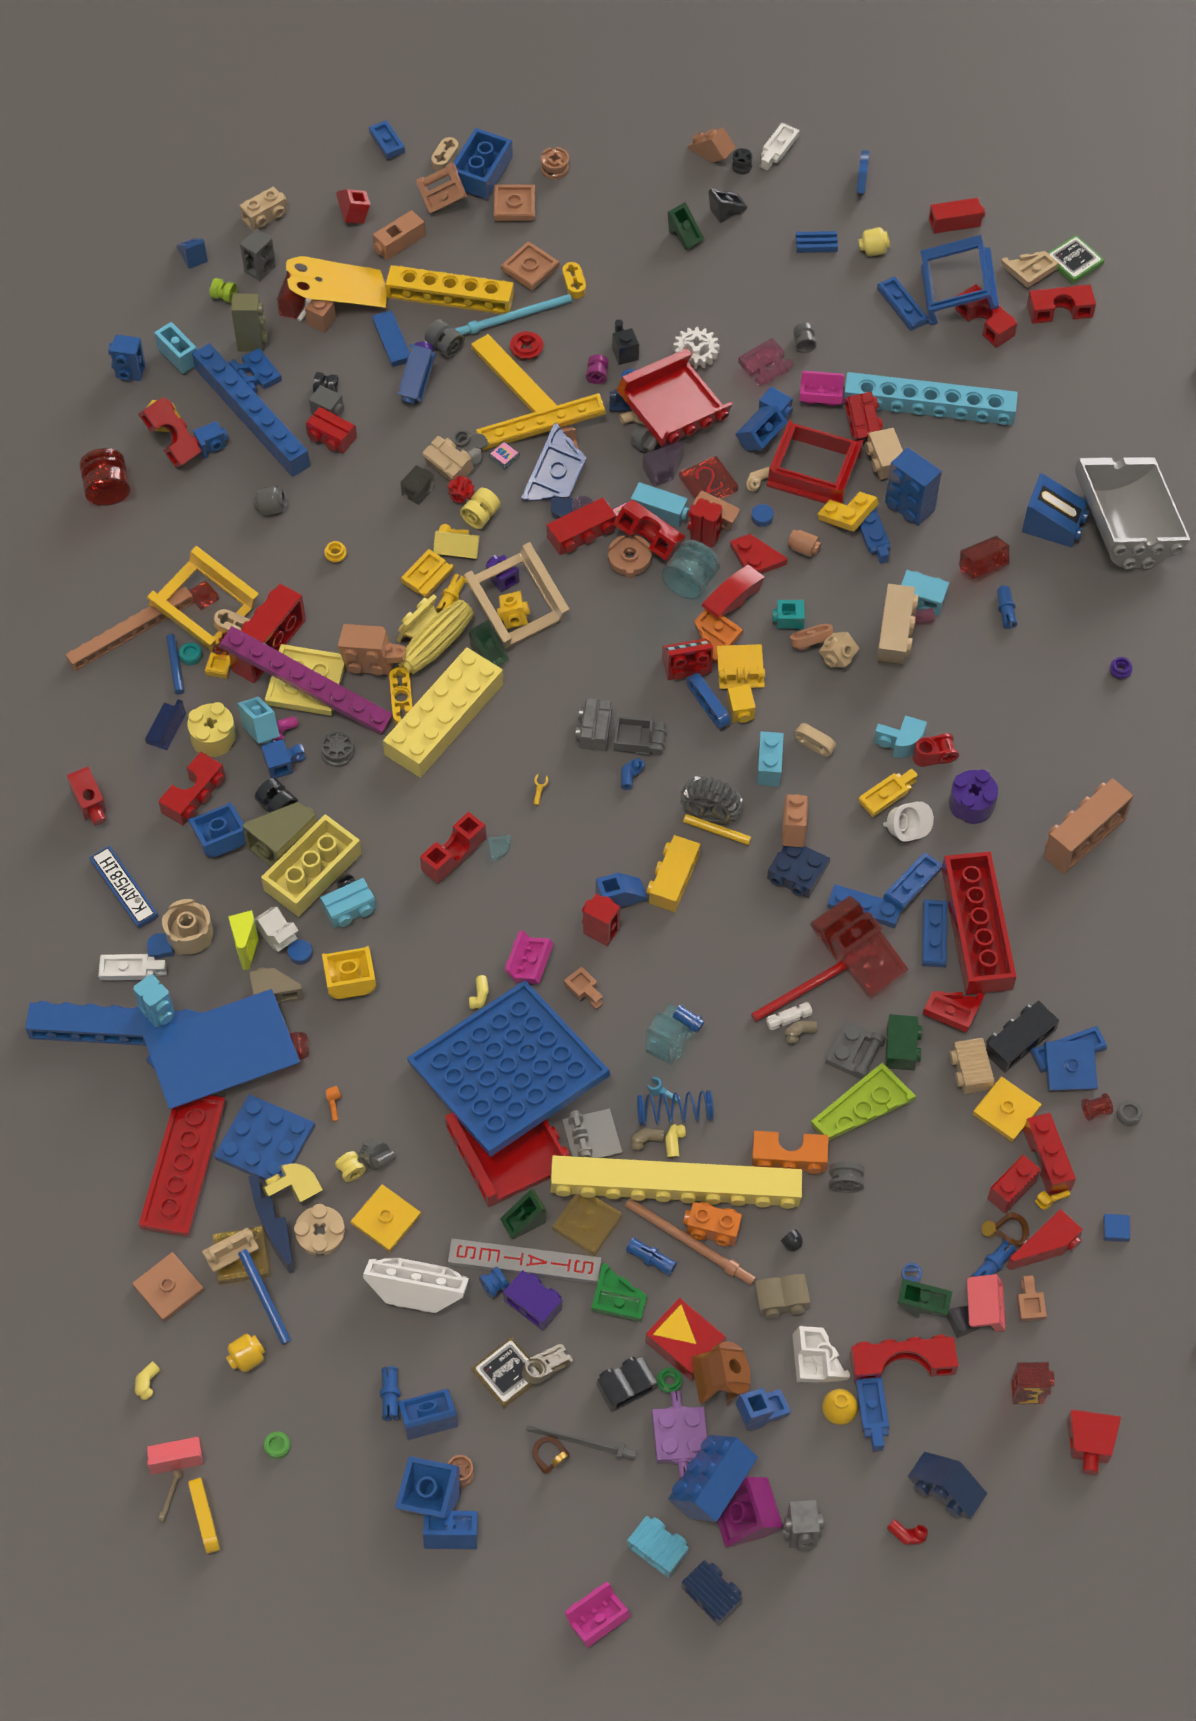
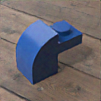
M764 1388L740 1395L735 1403L748 1430L763 1428L765 1423L787 1417L791 1413L781 1389L766 1393Z

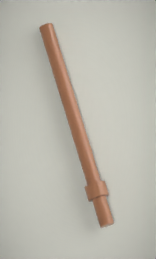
M630 1198L627 1201L626 1208L719 1265L731 1277L736 1276L750 1286L755 1282L756 1277L740 1267L741 1264L733 1259H726Z

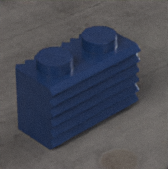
M704 1560L682 1581L681 1588L717 1626H720L742 1604L743 1598L740 1596L742 1592L733 1582L728 1584L721 1577L723 1573L716 1564L711 1563L709 1565Z

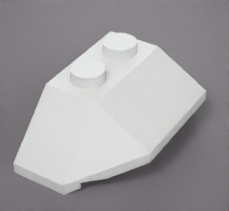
M402 1258L369 1259L363 1274L364 1280L386 1304L437 1313L463 1298L469 1278L461 1276L458 1272L448 1267Z

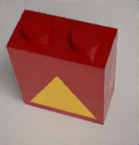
M681 1298L646 1333L645 1338L646 1344L691 1382L695 1379L692 1357L710 1352L714 1346L726 1341L724 1334Z

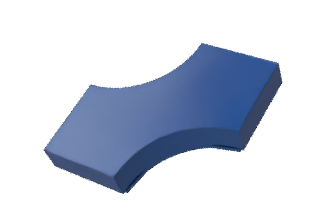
M869 150L861 151L857 193L865 194Z

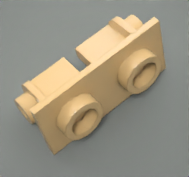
M247 1227L202 1252L212 1271L216 1272L239 1260L238 1252L247 1249L250 1254L258 1250L259 1247L254 1240L251 1230Z

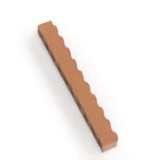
M185 586L178 589L167 601L179 611L194 604L193 596ZM149 606L134 616H130L127 620L118 623L113 628L106 630L99 636L94 637L92 640L83 643L78 648L65 654L67 662L75 672L163 622L168 617L157 608Z

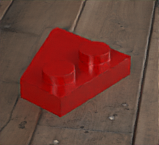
M751 534L730 541V547L742 568L749 565L760 574L787 565L788 559L784 555Z

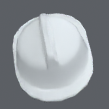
M912 802L892 809L888 814L887 822H884L883 826L888 827L890 834L899 840L911 841L928 835L933 826L934 816L928 804Z

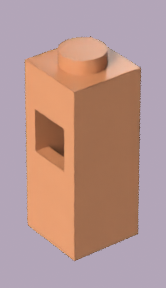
M412 210L373 234V248L378 255L381 254L386 260L390 259L425 237V222Z

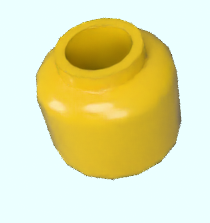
M243 1334L228 1345L229 1355L226 1356V1359L233 1370L239 1368L241 1372L246 1373L263 1362V1354L266 1351L255 1335L251 1337L249 1334Z

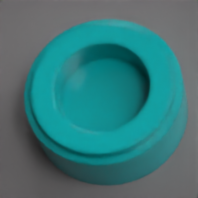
M186 643L179 649V657L183 664L193 666L201 661L202 651L196 643Z

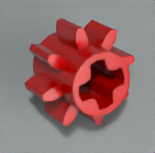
M465 476L456 477V480L451 479L447 487L450 498L456 503H464L467 499L471 500L475 493L473 490L475 486Z

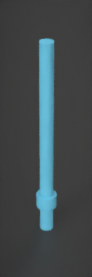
M570 294L479 322L476 320L471 321L467 325L455 330L462 335L468 333L470 335L479 333V330L570 303L572 298Z

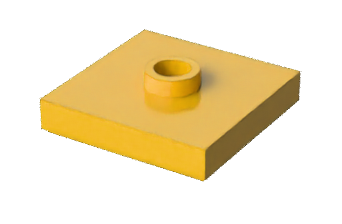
M1001 1076L975 1108L972 1115L1013 1143L1023 1131L1027 1118L1034 1117L1042 1104Z
M382 1184L350 1222L352 1226L390 1253L420 1218L421 1212Z

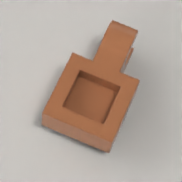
M582 966L564 980V986L579 1001L586 997L591 1006L596 1010L603 1005L601 1001L603 996L595 989L598 987L597 981Z
M1033 1275L1023 1276V1280H1021L1023 1294L1017 1295L1020 1322L1046 1320L1047 1313L1043 1292L1036 1293Z

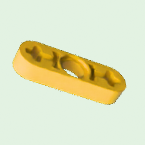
M400 667L392 669L389 674L393 722L395 725L402 720L400 709H405L406 715L413 708L410 675L407 673V669H401ZM398 676H402L403 686H398ZM398 694H405L408 696V698L402 702L397 701L395 699V697Z
M202 1478L188 1481L206 1552L209 1554L219 1551L220 1546Z

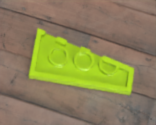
M881 1063L811 1120L810 1125L820 1135H828V1141L914 1101L916 1095Z

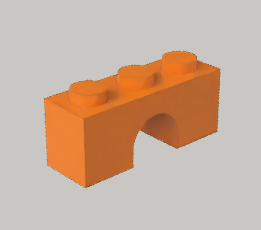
M754 1131L752 1167L802 1169V1171H807L810 1174L826 1172L828 1164V1135L803 1134L802 1146L796 1151H787L779 1144V1132Z

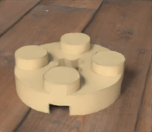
M316 1204L312 1208L305 1210L297 1219L294 1227L299 1247L304 1252L315 1256L316 1254L328 1255L335 1252L342 1245L345 1237L343 1218L336 1210L323 1204ZM324 1226L326 1233L324 1235L319 1233L316 1236L314 1234L315 1228Z

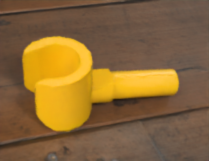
M442 524L439 527V531L469 535V530L451 529L447 524Z
M539 774L535 776L534 781L537 786L533 805L539 806L543 787L548 783L547 775L544 784L537 782Z
M1067 1190L1051 1197L1046 1191H1042L1038 1194L1035 1202L1041 1209L1046 1210L1057 1200L1070 1196V1191Z

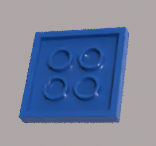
M249 1094L214 1155L215 1160L251 1176L258 1175L259 1179L263 1181L276 1174L282 1177L284 1175L279 1166L295 1164L315 1128V1123Z

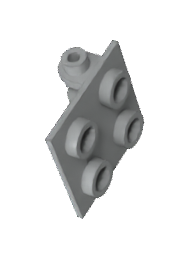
M610 1108L584 1115L575 1110L569 1113V1118L562 1119L572 1157L604 1158L622 1153Z

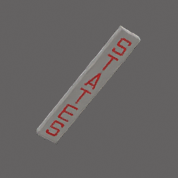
M452 1239L448 1265L490 1271L497 1266L502 1272L519 1274L524 1270L526 1273H533L537 1277L597 1284L600 1274L601 1257Z

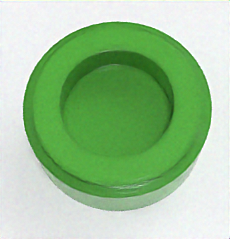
M276 1431L270 1433L265 1438L264 1449L270 1458L282 1459L290 1452V1440L285 1433Z

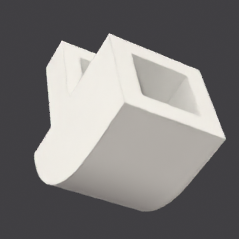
M271 907L254 918L255 925L263 938L277 952L298 939L294 933L299 930L294 923H287L277 907Z

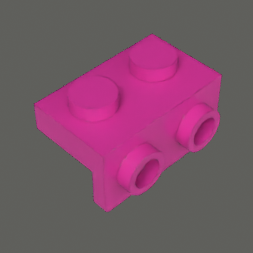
M802 371L799 401H804L807 404L817 402L830 406L842 405L844 374Z
M520 930L518 932L509 959L505 965L506 973L515 983H521L524 980L530 984L540 983L554 945L550 938H531L525 931Z
M608 1582L596 1587L591 1593L572 1604L564 1612L570 1628L587 1648L631 1617L629 1610L614 1594Z

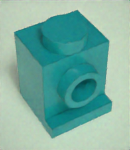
M777 600V608L772 609V622H777V629L804 630V600Z

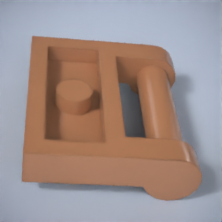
M453 162L447 164L446 168L416 180L429 214H433L467 197L459 178L458 170ZM450 175V181L428 190V185Z

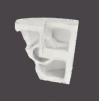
M799 1326L792 1336L797 1382H836L850 1378L849 1371H844L837 1357L839 1354L829 1343V1337L824 1328Z

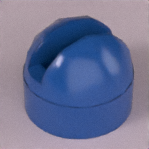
M908 1263L903 1267L901 1276L903 1279L918 1282L922 1277V1269L916 1263ZM905 1272H917V1276H905Z

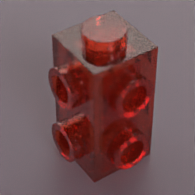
M997 535L960 551L959 567L962 572L972 579L1009 564V545Z

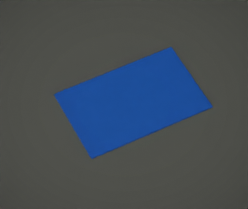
M272 989L142 1034L169 1109L300 1063Z

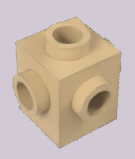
M839 632L829 636L818 652L830 668H843L852 662L853 656L860 648L848 632Z

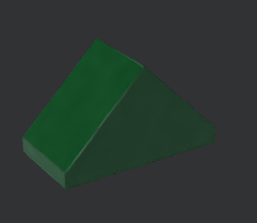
M530 1189L500 1220L511 1239H515L545 1224L546 1210L535 1190Z

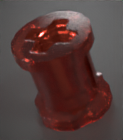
M1103 1093L1101 1097L1092 1100L1083 1099L1081 1102L1083 1113L1089 1121L1093 1120L1095 1116L1105 1113L1111 1115L1113 1113V1104L1107 1093Z

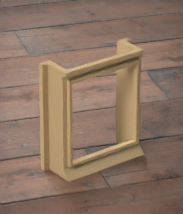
M530 542L522 546L519 554L474 575L473 571L464 574L466 583L470 586L501 639L504 649L561 622L565 613L570 610ZM523 563L551 612L508 633L480 583Z

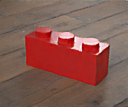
M602 497L546 524L547 539L560 556L570 553L577 547L585 543H591L594 539L604 534H609L616 529L613 523L617 515Z

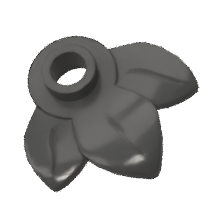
M459 430L453 436V442L457 446L456 449L460 452L462 450L466 451L472 457L471 462L473 466L479 465L482 461L481 449L489 445L487 438L480 433L472 434L466 430Z

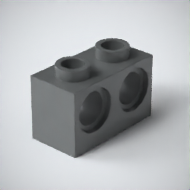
M255 229L240 243L244 272L261 281L276 267L272 238L267 233H262Z

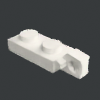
M781 123L763 147L760 168L768 171L773 162L778 163L799 137L800 130Z
M148 954L100 955L99 980H143L149 974L154 976L167 975L166 961L155 960L154 957H149Z

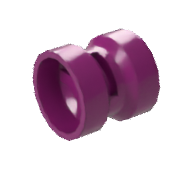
M595 354L588 358L586 379L590 383L602 384L607 380L606 370L608 369L609 360L605 356Z

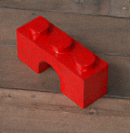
M975 284L957 296L983 289ZM986 298L955 306V310L968 322L975 318L986 319L982 336L995 348L1015 337L1018 323L1013 316L1002 309L1000 304V308L991 310Z
M1091 285L1037 289L1029 291L1027 308L1032 324L1052 322L1056 308L1067 309L1071 313L1073 320L1093 318L1096 307Z
M162 397L142 410L138 415L150 432L159 427H165L170 431L172 442L163 451L173 466L177 468L201 452L200 444L187 431L185 421L182 418H178L174 412L173 404L168 399L166 400L165 397Z
M634 500L622 506L613 523L630 536L640 534L649 539L651 544L648 549L665 561L677 554L686 538L681 532Z
M200 752L187 767L189 780L193 781L195 785L189 789H180L172 784L158 800L161 813L184 826L188 819H192L201 804L209 800L212 791L216 787L221 786L225 779L223 764L203 752Z
M469 811L452 826V834L446 843L441 846L438 842H435L420 856L421 870L437 884L486 840V825Z
M1051 1113L1027 1118L1023 1132L1031 1152L1037 1151L1041 1163L1040 1176L1047 1194L1052 1196L1067 1190L1071 1191L1076 1177Z

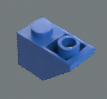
M615 873L596 879V894L602 897H609L620 908L648 900L642 881L638 877Z

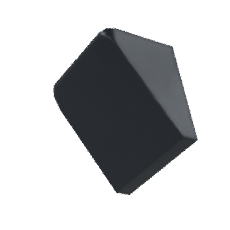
M968 1305L949 1309L947 1319L957 1338L980 1329V1327H971L969 1325Z

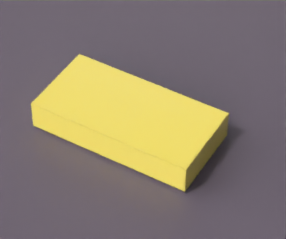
M435 531L433 552L441 555L477 559L480 536Z

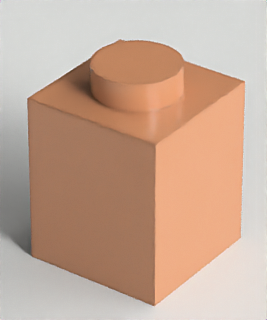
M312 299L305 308L307 325L324 333L336 319L334 302Z

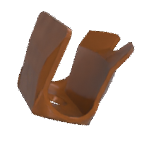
M724 1341L714 1346L710 1352L692 1357L693 1372L700 1404H704L715 1393L722 1390L727 1392L726 1406H729L731 1400L739 1394L746 1393L750 1388V1366L743 1349L739 1345Z

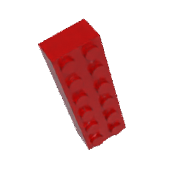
M991 851L944 856L941 870L965 994L1013 990L1017 976Z

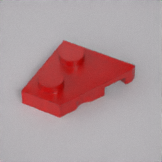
M933 991L922 1014L967 1033L985 994L977 993L976 996H963V992L946 993L944 991Z

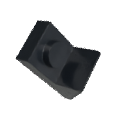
M711 188L708 191L710 210L719 222H722L729 212L744 213L748 207L738 193Z

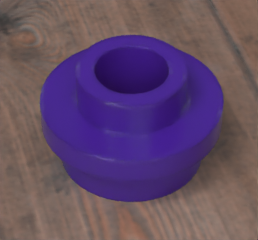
M1118 657L1110 664V672L1116 678L1125 679L1132 673V664L1125 657Z

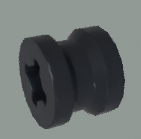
M740 148L733 152L732 169L735 173L744 175L751 171L753 158L751 151Z

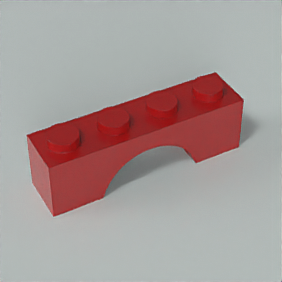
M935 1335L931 1339L922 1340L920 1337H911L906 1339V1341L896 1342L894 1339H887L878 1344H870V1342L864 1341L856 1343L855 1346L851 1347L850 1351L854 1384L858 1379L880 1378L884 1369L897 1360H911L920 1364L930 1377L956 1375L958 1369L954 1337H946V1335Z

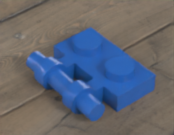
M260 348L242 356L243 364L237 363L236 360L229 362V365L255 393L257 385H260L265 390L282 381L280 373ZM250 372L252 374V377L247 376L246 373Z

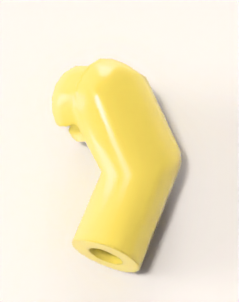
M484 975L476 978L477 997H469V1008L472 1010H480L485 1005L489 989L487 977Z
M676 1124L671 1125L666 1135L665 1141L668 1158L679 1156L678 1138L686 1136L685 1126L682 1124L677 1126Z
M153 1361L135 1378L134 1391L142 1400H147L153 1395V1390L149 1387L150 1380L161 1371Z

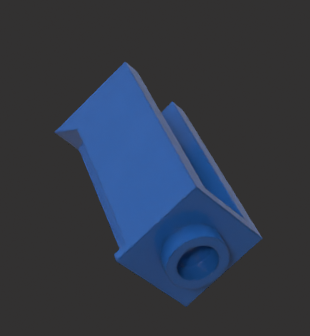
M409 344L412 352L409 353L399 389L401 391L397 392V394L403 397L402 401L414 404L415 401L422 402L436 353L432 352L431 349Z

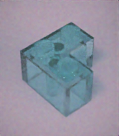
M668 1004L663 1014L660 1012L656 1014L647 1030L646 1053L672 1065L675 1058L679 1059L685 1049L683 1044L687 1038H692L694 1031L690 1032V1028L672 1018L678 1007Z

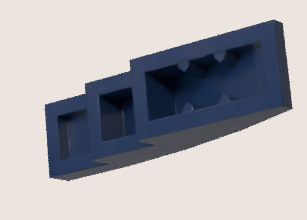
M248 1176L255 1208L264 1233L275 1254L288 1272L295 1273L286 1218H276L272 1196L262 1197L259 1176Z

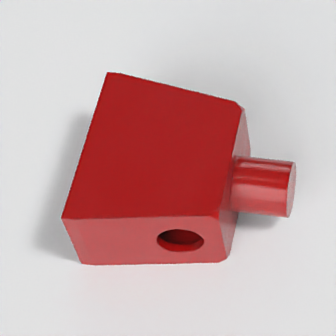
M89 766L68 774L70 791L85 820L91 818L94 826L103 824L107 820L104 815L106 811L105 802Z
M1071 1409L1067 1417L1071 1458L1083 1460V1473L1096 1475L1098 1474L1099 1463L1109 1462L1113 1453L1121 1416Z

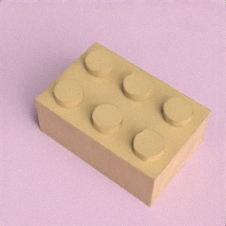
M888 584L877 661L904 664L905 657L909 658L912 638H908V636H912L915 624V616L911 615H915L918 603V595H914L915 587Z

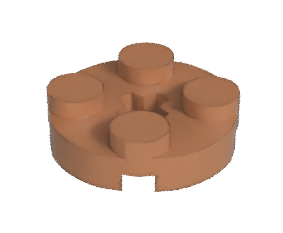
M626 535L620 536L609 545L608 563L617 573L624 575L626 578H633L650 566L652 561L651 550L648 549L650 545L640 536L633 535V538H626ZM626 553H634V557L627 558Z

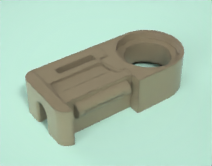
M558 1344L529 1358L522 1369V1376L528 1383L538 1384L549 1379L551 1374L565 1367L568 1369L573 1359L570 1354L565 1355V1347L562 1344ZM535 1366L539 1368L541 1374H531L528 1367Z

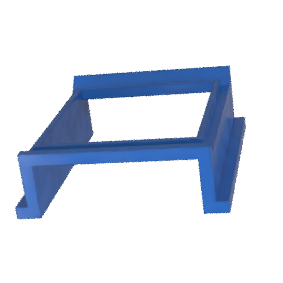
M982 235L920 251L923 261L921 267L930 325L938 323L936 311L986 298L991 310L1000 308L991 248L985 247ZM978 248L984 289L935 302L929 261Z

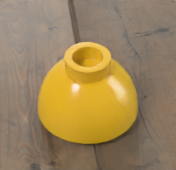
M835 1389L830 1391L823 1399L822 1411L830 1422L844 1425L850 1423L856 1417L858 1403L851 1392L845 1389Z

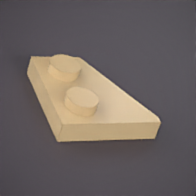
M1046 251L1034 254L1020 255L1019 259L1008 260L1007 257L1001 259V266L1024 286L1029 288L1057 270L1059 262Z

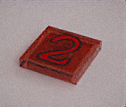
M717 455L679 472V478L694 499L698 497L700 491H704L719 499L738 491V484Z

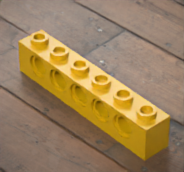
M391 265L386 281V295L390 299L505 314L511 310L514 298V282Z

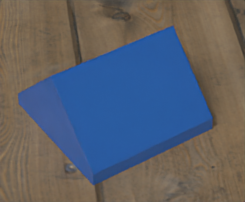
M448 1388L398 1401L407 1440L458 1427L456 1410Z
M409 1456L395 1508L446 1519L460 1500L459 1467Z

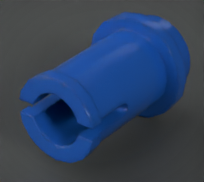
M679 1005L672 1018L690 1028V1032L698 1033L705 1022L702 1020L701 1015L696 1016L683 1007V1005Z

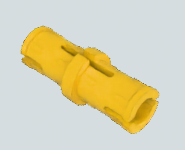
M455 574L448 588L443 590L442 599L435 608L437 614L459 600V593L466 583V579L463 576L457 580L459 574Z

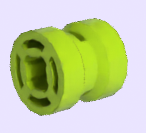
M214 278L210 286V297L213 299L221 298L224 302L232 303L233 293H237V284L230 281L226 283L223 279Z

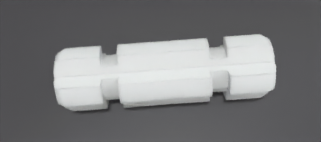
M805 1002L800 1004L798 1008L794 1006L781 1011L777 1016L776 1014L768 1016L766 1023L770 1030L780 1028L779 1025L785 1026L801 1020L800 1017L806 1018L811 1016L813 1011L810 1004Z

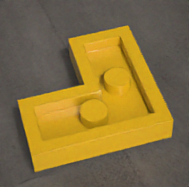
M859 492L848 505L829 500L817 515L820 521L854 532L879 502L877 497Z

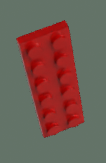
M208 1095L171 1109L139 1221L140 1229L189 1237L226 1104L225 1098Z

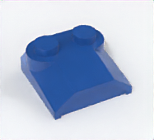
M231 802L188 819L202 846L203 853L208 857H217L246 843L242 828L244 823Z

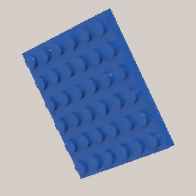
M526 980L407 1057L409 1065L451 1113L453 1112L458 1121L490 1157L611 1076L610 1070Z

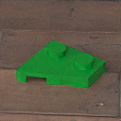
M602 1263L591 1311L641 1322L647 1295L640 1289L631 1286L630 1282L623 1276H618L610 1269L609 1265Z

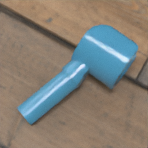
M652 1077V1082L657 1087L653 1088L647 1085L649 1093L652 1096H659L661 1093H664L666 1097L672 1100L673 1093L663 1088L662 1082L658 1077ZM675 1095L674 1101L678 1103L677 1096Z

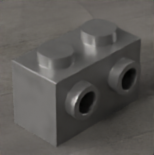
M816 1500L790 1502L787 1516H785V1524H783L784 1540H789L790 1548H796L797 1551L811 1550L812 1547L816 1546L818 1538L822 1537V1530H824L823 1514H818Z

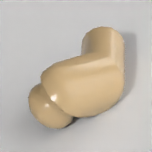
M769 467L749 474L746 487L750 491H757L761 481L768 478Z

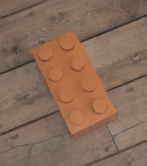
M1113 778L1106 784L1104 782L1100 784L1091 798L1087 796L1075 812L1072 810L1065 816L1062 824H1056L1048 832L1049 839L1045 843L1046 849L1043 857L1063 874L1067 873L1126 819L1134 795Z

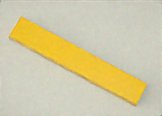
M489 334L471 344V349L532 413L557 406Z
M598 393L479 428L476 431L477 434L484 435L489 442V445L482 449L483 451L500 446L504 442L507 444L551 431L554 423L558 424L561 428L605 415L606 412Z

